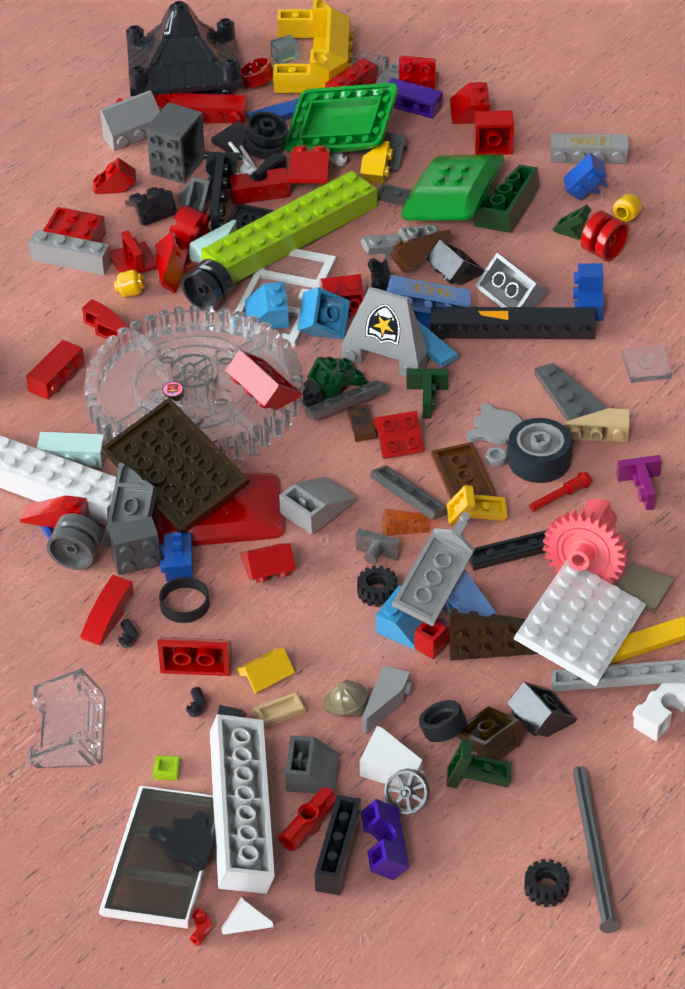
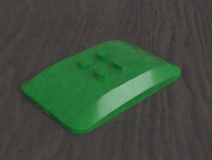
M394 83L315 88L303 91L293 114L285 139L284 149L291 153L292 148H295L297 145H305L307 148L323 145L330 149V153L364 150L379 146L384 140L397 98L398 87Z
M500 154L437 156L425 168L413 187L401 212L402 218L404 220H468L473 218L505 163L504 156Z

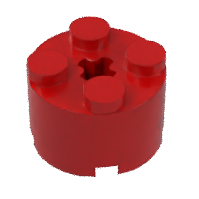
M183 205L173 218L177 220L175 226L171 225L169 233L173 231L186 243V248L190 249L191 242L210 232L208 228L210 215L191 206Z

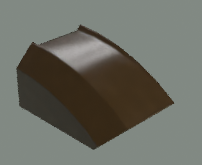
M488 706L468 720L465 728L457 737L461 741L462 739L472 741V750L480 756L500 760L515 748H520L524 733L519 719Z

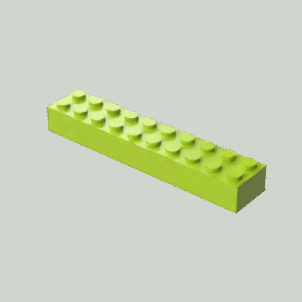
M350 171L202 248V260L211 259L221 264L230 274L234 284L285 257L293 250L300 249L377 207V188L353 171Z

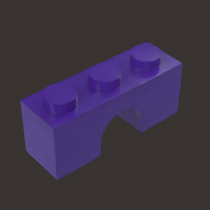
M375 799L361 811L364 832L373 835L378 840V843L367 851L370 870L375 874L395 880L409 868L399 808Z

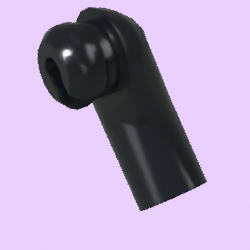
M124 619L120 626L125 633H122V638L119 636L118 642L122 647L129 648L133 646L139 633L130 619Z
M194 687L190 691L194 702H190L191 706H186V711L191 717H198L205 710L208 702L202 689Z

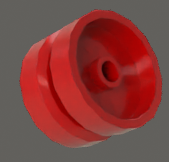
M602 210L596 212L589 219L582 232L580 244L582 249L591 254H596L597 257L607 262L612 261L619 255L629 235L628 223L614 218Z

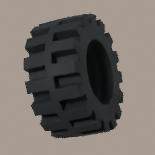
M376 565L372 566V569L367 567L365 572L361 571L360 576L357 578L358 597L364 604L367 602L368 606H372V604L375 607H379L381 604L383 606L398 587L397 576H395L394 571L390 572L388 567L386 569L383 566L376 568ZM373 584L384 585V587L378 589L370 586Z
M541 859V863H538V861L533 862V866L530 865L524 879V890L526 896H529V900L531 902L536 901L538 906L544 904V907H548L549 904H552L553 907L557 906V902L561 904L564 898H567L569 892L570 876L565 866L561 868L562 864L560 862L555 864L552 859L549 862H546L545 859ZM542 879H551L557 884L553 887H543L537 882Z

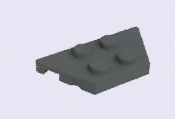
M120 462L102 544L106 547H110L108 526L152 516L158 489L126 464Z

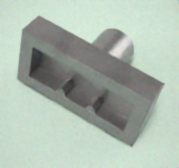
M359 528L356 532V550L366 552L364 559L370 564H375L379 556L398 561L401 555L400 539Z

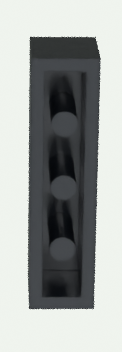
M337 795L314 873L315 891L340 896L361 821L360 798Z

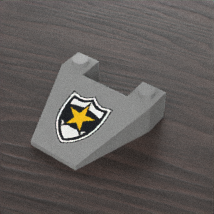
M369 287L342 342V358H347L352 362L361 364L369 351L399 360V375L406 377L407 368L426 369L428 365V349L409 298Z

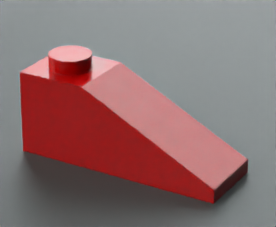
M64 495L28 504L19 521L25 524L55 528L59 518L65 514L75 513L89 518L87 498Z

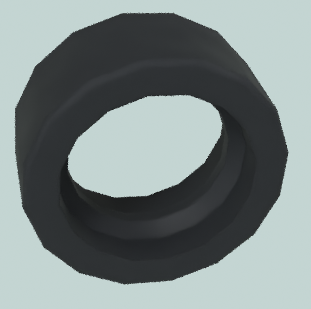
M444 700L432 704L424 710L419 718V725L426 739L430 742H443L454 738L460 734L467 723L460 704L454 700Z

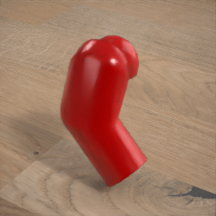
M196 908L192 912L196 930L191 935L190 941L197 946L203 942L212 930L210 916L203 908Z

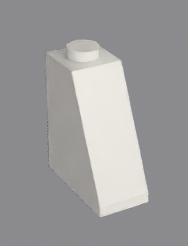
M377 726L359 761L360 776L384 784L390 776L406 768L415 769L425 776V771L422 770V759L382 727ZM400 774V777L404 781L405 785L408 782L410 774ZM414 776L412 785L422 784L419 778ZM394 778L390 786L402 788L396 778Z

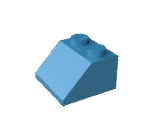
M284 282L265 283L245 300L248 331L289 327Z
M319 287L303 292L298 330L313 337L344 339L350 300Z
M399 585L376 613V633L415 650V630L423 621L392 606L401 588Z

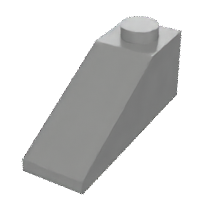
M387 666L382 667L362 716V733L367 734L402 706L407 695H411L413 682H410L409 671Z

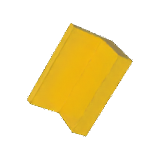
M275 648L237 668L240 676H247L254 693L295 673L284 648Z

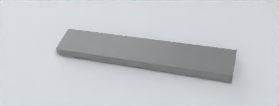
M685 660L609 665L596 686L566 669L552 670V692L685 682Z

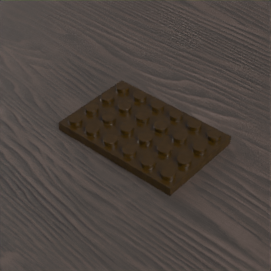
M167 398L101 447L105 456L117 468L119 462L124 463L158 488L154 508L177 532L181 533L188 531L250 484L246 475L170 398Z

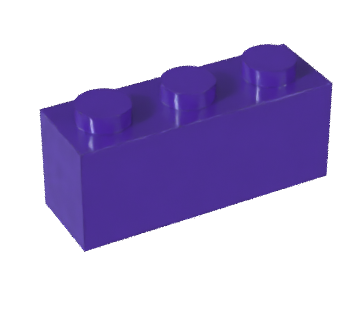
M391 78L388 82L394 83L398 87V94L393 107L395 109L434 119L442 108V91Z

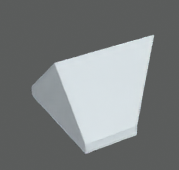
M241 897L222 925L221 930L223 935L273 927V922Z

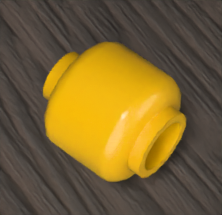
M633 194L623 195L613 206L616 218L626 223L635 219L642 210L641 201Z
M129 270L117 275L114 287L116 292H120L122 297L128 298L140 295L142 289H145V282L142 273H138L136 270Z

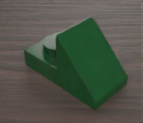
M585 205L560 218L553 231L580 240L586 226L584 223L588 220L587 216L592 210L588 205Z

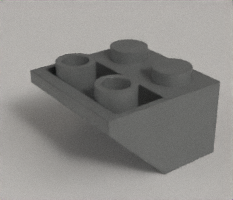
M291 735L285 771L286 791L317 793L321 788L328 787L335 793L339 753L315 737Z

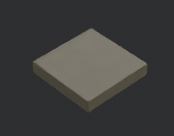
M632 563L618 587L646 604L644 610L655 614L671 589L674 578Z

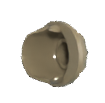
M345 680L337 683L334 689L326 695L324 707L327 712L333 715L361 717L368 704V693L362 684Z

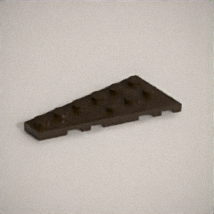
M450 608V661L534 655L539 653L514 640L516 633L526 619L492 614L489 617L479 616L478 612L470 611L469 614L459 613L458 609Z

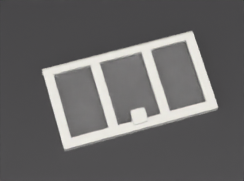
M295 249L285 257L255 272L225 329L226 333L295 347L302 334L298 330L303 292L317 287L320 288L319 280L321 278H329L336 263V256ZM284 282L289 327L248 331L245 300L265 283Z

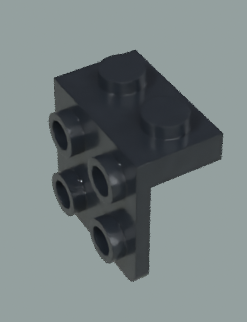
M152 187L146 190L147 193L142 195L140 193L132 194L128 200H125L126 205L135 206L140 225H146L177 213L172 191L164 190V188Z

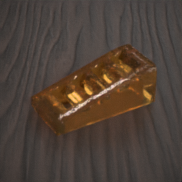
M385 508L382 517L383 535L429 533V519L423 513Z

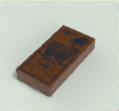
M368 404L348 407L347 415L355 442L376 439V432Z

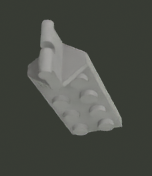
M468 512L461 514L453 530L434 528L392 603L393 607L434 626L475 550L463 536L470 518Z

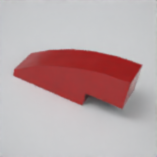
M93 299L82 307L84 323L94 327L97 336L128 349L131 347L129 329L111 309Z
M116 575L111 576L87 618L80 635L81 639L99 646L102 645L123 616V608L134 594L132 581Z

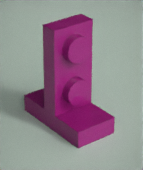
M660 455L618 460L616 471L618 482L633 480L634 486H638L639 501L643 502L646 510L654 509L656 493L650 477L661 475L662 460Z

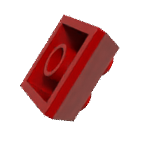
M487 82L468 83L450 98L452 124H474V111H490Z
M279 543L240 553L249 579H256V583L268 581L269 576L277 574L278 578L291 575L290 571L296 570L290 543Z

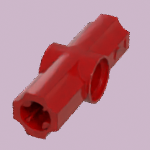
M328 787L321 788L308 803L302 804L298 808V815L278 836L279 842L285 849L290 852L296 851L309 835L319 831L320 823L334 808L337 795L332 789Z

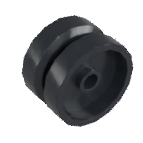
M262 111L252 114L247 120L243 147L249 154L259 159H267L273 151L281 154L284 150L285 139L288 133L287 123L279 115L271 112Z
M204 259L183 277L181 287L191 304L202 311L210 312L232 293L233 281L230 274L221 264L211 259Z

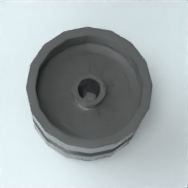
M75 513L65 514L59 518L46 544L47 552L54 561L66 568L74 570L85 569L91 565L103 540V532L92 519L84 515Z

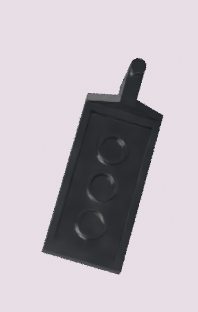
M204 151L203 158L207 159L206 172L214 179L210 205L211 232L224 225V219H222V217L226 216V205L224 203H227L228 192L225 189H229V176L237 173L238 160H242V153Z

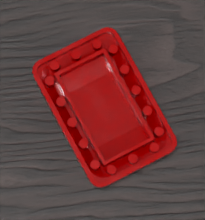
M244 473L249 479L250 484L185 532L191 533L192 546L276 539L283 536L285 525L284 517L280 513L279 495L281 493L278 477L272 473ZM154 508L152 519L158 533L160 548V543H164V534L178 532Z

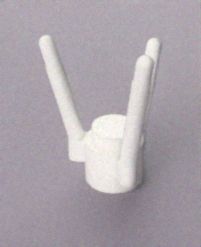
M228 142V145L234 152L240 153L232 142ZM240 146V150L245 156L241 160L243 162L240 167L241 174L248 173L249 178L254 181V172L258 168L244 147Z

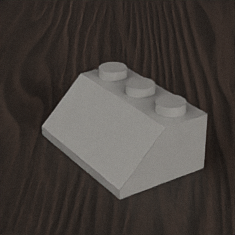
M150 90L100 109L104 141L116 151L147 139L146 128L160 113Z
M496 253L475 284L476 288L500 307H537L549 290L511 259L499 253Z

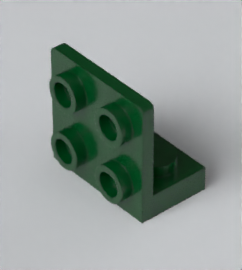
M327 356V358L317 357L307 376L326 399L339 395L344 385L362 386L369 383L364 374L353 366L351 360L347 358L337 359Z

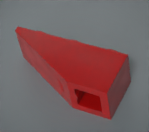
M171 231L155 244V256L157 258L160 285L164 289L176 293L187 257V248L184 240Z

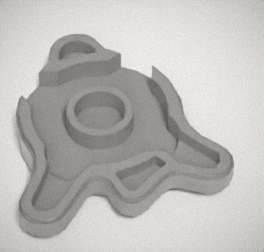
M485 403L481 405V415L473 419V425L478 428L468 431L466 439L468 442L487 441L496 445H506L510 432L522 420L515 413L498 410L491 404Z

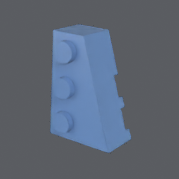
M464 569L443 609L449 615L450 608L458 609L459 613L469 614L470 611L478 612L479 616L486 617L496 614L493 606L490 605Z

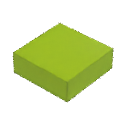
M156 755L153 779L177 781L180 757Z

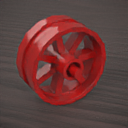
M267 57L255 58L241 68V78L246 87H259L273 78L274 68Z

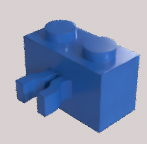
M589 153L564 176L566 192L580 201L592 190L598 195L600 189L597 185H601L604 188L608 186L605 180L607 173L604 161Z
M191 533L164 534V543H160V554L165 560H160L161 573L166 575V582L180 577L193 578Z

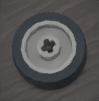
M547 418L528 419L516 425L510 432L507 449L508 464L513 473L519 478L533 483H547L564 476L572 460L573 444L569 430L561 423Z

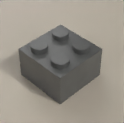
M152 516L108 526L111 555L118 575L160 566L159 539Z

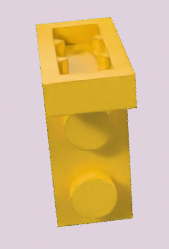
M465 485L447 503L449 524L456 525L463 512H468L470 518L504 521L508 518L505 497L474 495L473 486Z

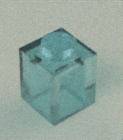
M291 35L270 41L271 56L278 64H285L299 59L298 51H300V45Z

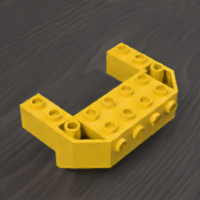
M313 0V9H278V38H314L313 49L310 52V64H274V93H302L307 89L325 88L327 81L352 65L353 30H350L349 16L323 0Z

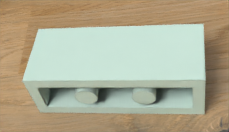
M40 432L37 449L87 467L102 468L105 455L101 450V447L105 445L104 434Z

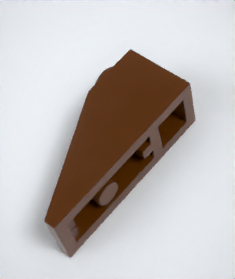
M448 229L406 241L400 240L393 245L392 248L394 250L389 255L403 273L411 271L433 250L438 241H443L451 231Z

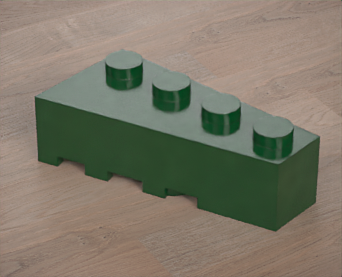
M519 165L505 178L504 183L498 184L491 195H486L479 210L473 217L474 226L511 233L540 187L538 167Z

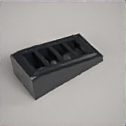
M273 151L254 172V181L265 180L267 178V170L287 169L286 156Z

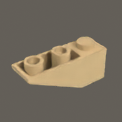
M607 408L566 421L564 427L569 430L572 440L628 442L630 409Z

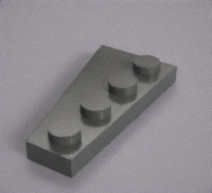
M550 363L534 369V375L566 421L607 409L604 404L556 364Z

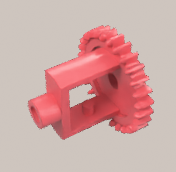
M603 499L588 500L579 515L576 510H573L571 514L565 512L563 516H558L550 524L543 539V543H545L543 551L547 552L544 556L545 559H551L548 566L557 567L553 572L554 574L559 572L568 559L569 565L575 570L582 571L586 569L611 584L614 583L615 579L618 580L628 561L626 556L628 549L624 548L626 541H620L623 534H614L617 526H614L617 522V515L611 509L610 501Z

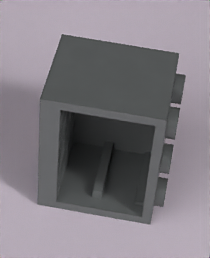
M167 103L146 128L150 174L184 184L204 160L205 145L202 112Z

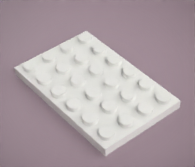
M567 559L516 633L514 640L596 686L643 612L646 604L586 569L582 571L573 569Z

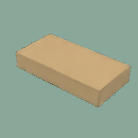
M295 692L254 707L253 713L257 719L263 720L264 729L306 714V708Z

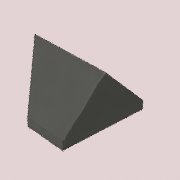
M192 177L177 194L181 206H191L206 213L211 205V181Z

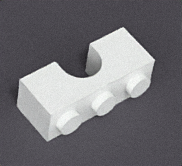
M685 682L661 683L656 691H651L647 700L642 705L639 704L633 712V728L657 741L671 725L672 712L666 708L673 707L683 713L685 712Z

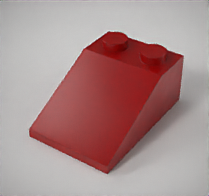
M297 145L295 148H292L288 183L328 182L330 174V149L323 145H317L314 148Z

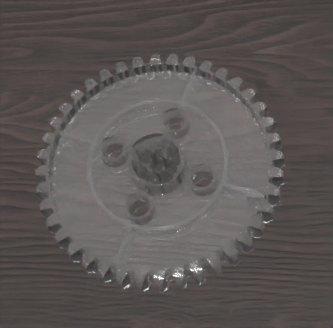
M197 305L190 306L188 311H184L183 307H175L173 313H169L167 310H160L157 317L147 314L144 316V322L133 320L130 322V329L126 327L118 329V336H109L106 339V345L104 344L97 349V355L92 357L90 367L87 368L86 380L84 382L85 404L89 419L94 424L97 433L104 435L106 443L165 401L162 388L166 383L175 381L183 385L184 396L181 400L174 403L230 460L235 458L238 462L247 460L246 453L258 455L261 453V446L265 448L270 447L274 444V438H281L285 434V429L291 427L293 418L298 415L299 405L303 401L304 389L302 365L298 360V355L291 348L289 340L282 338V333L279 330H272L271 324L267 322L259 324V318L256 316L245 318V312L242 311L230 314L229 308L224 307L219 311H214V306H206L204 310H199ZM239 350L265 359L302 393V396L278 410L264 409L256 403L257 399L255 397H251L243 391L244 387L242 385L240 386L230 379L231 375L226 369Z

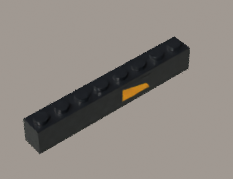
M431 307V332L440 339H595V308Z

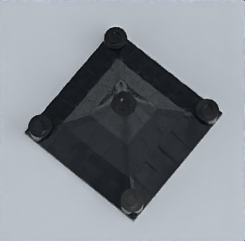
M175 1L167 9L161 23L147 33V36H144V29L140 26H130L126 30L130 96H136L149 90L153 95L242 88L234 22L228 18H223L217 22V31H214V28L198 20L197 15L187 3Z

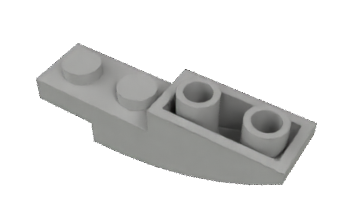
M436 225L401 227L398 234L362 236L361 244L367 255L381 254L383 259L387 260L392 259L389 254L394 250L392 247L398 241H406L440 231Z

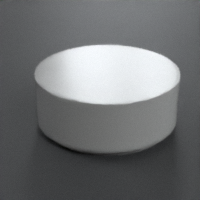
M500 447L490 448L486 452V463L495 468L504 466L507 463L506 450Z

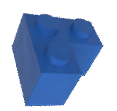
M579 263L577 272H574L573 275L574 284H577L576 287H573V299L577 300L574 301V307L595 308L596 321H603L602 263Z

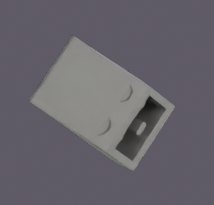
M321 477L295 483L280 494V513L313 535L354 503L357 497L329 478Z

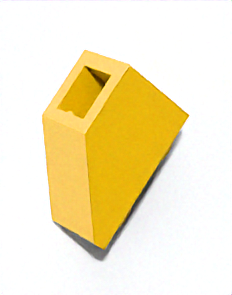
M384 141L363 156L360 176L367 182L382 184L385 183V178L389 177L390 166H388V163L393 158V149H391L389 141Z

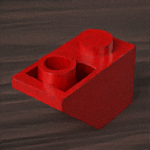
M117 158L114 162L109 163L101 174L95 176L93 192L95 194L124 193L136 182V169L120 158Z
M437 618L434 626L423 622L415 630V650L434 659L449 644L450 622L442 618Z

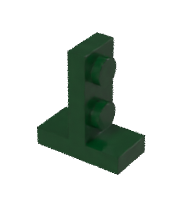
M407 368L406 389L423 390L422 419H431V410H435V398H431V396H436V390H448V369Z
M462 739L447 766L446 786L456 788L463 777L508 788L511 783V763L472 754V741Z

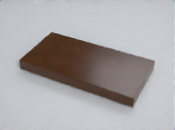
M473 442L431 451V456L450 500L465 485L473 486L474 495L497 497Z

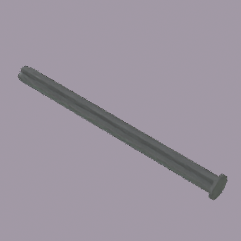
M584 766L575 767L573 769V776L601 918L599 928L604 933H612L619 929L620 924L615 919L587 770Z

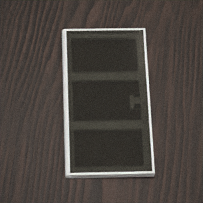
M147 786L139 787L99 910L101 916L188 929L205 869L194 871L191 867L185 866V862L175 860L174 863L165 853L164 846L150 838L149 831L154 826L172 829L174 828L173 821L176 818L190 819L196 812L204 811L208 814L206 826L211 831L214 839L213 795Z

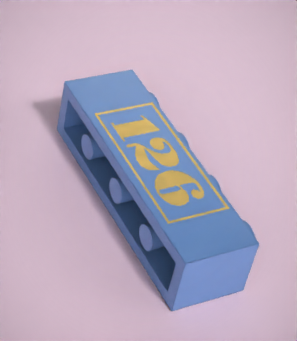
M395 275L390 277L387 292L408 297L413 311L431 314V307H470L471 305L469 289Z

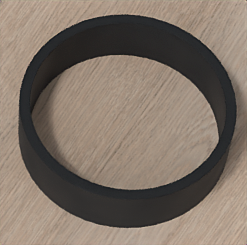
M180 577L167 582L159 593L161 612L167 619L173 622H194L202 618L210 606L208 588L203 582L195 578ZM180 588L196 589L206 597L204 603L199 608L189 612L173 611L167 608L163 601L170 592Z

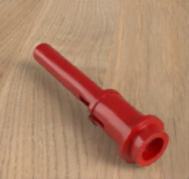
M580 472L577 477L563 483V487L529 504V507L534 512L566 494L572 495L582 488H588L592 483V478L587 472Z

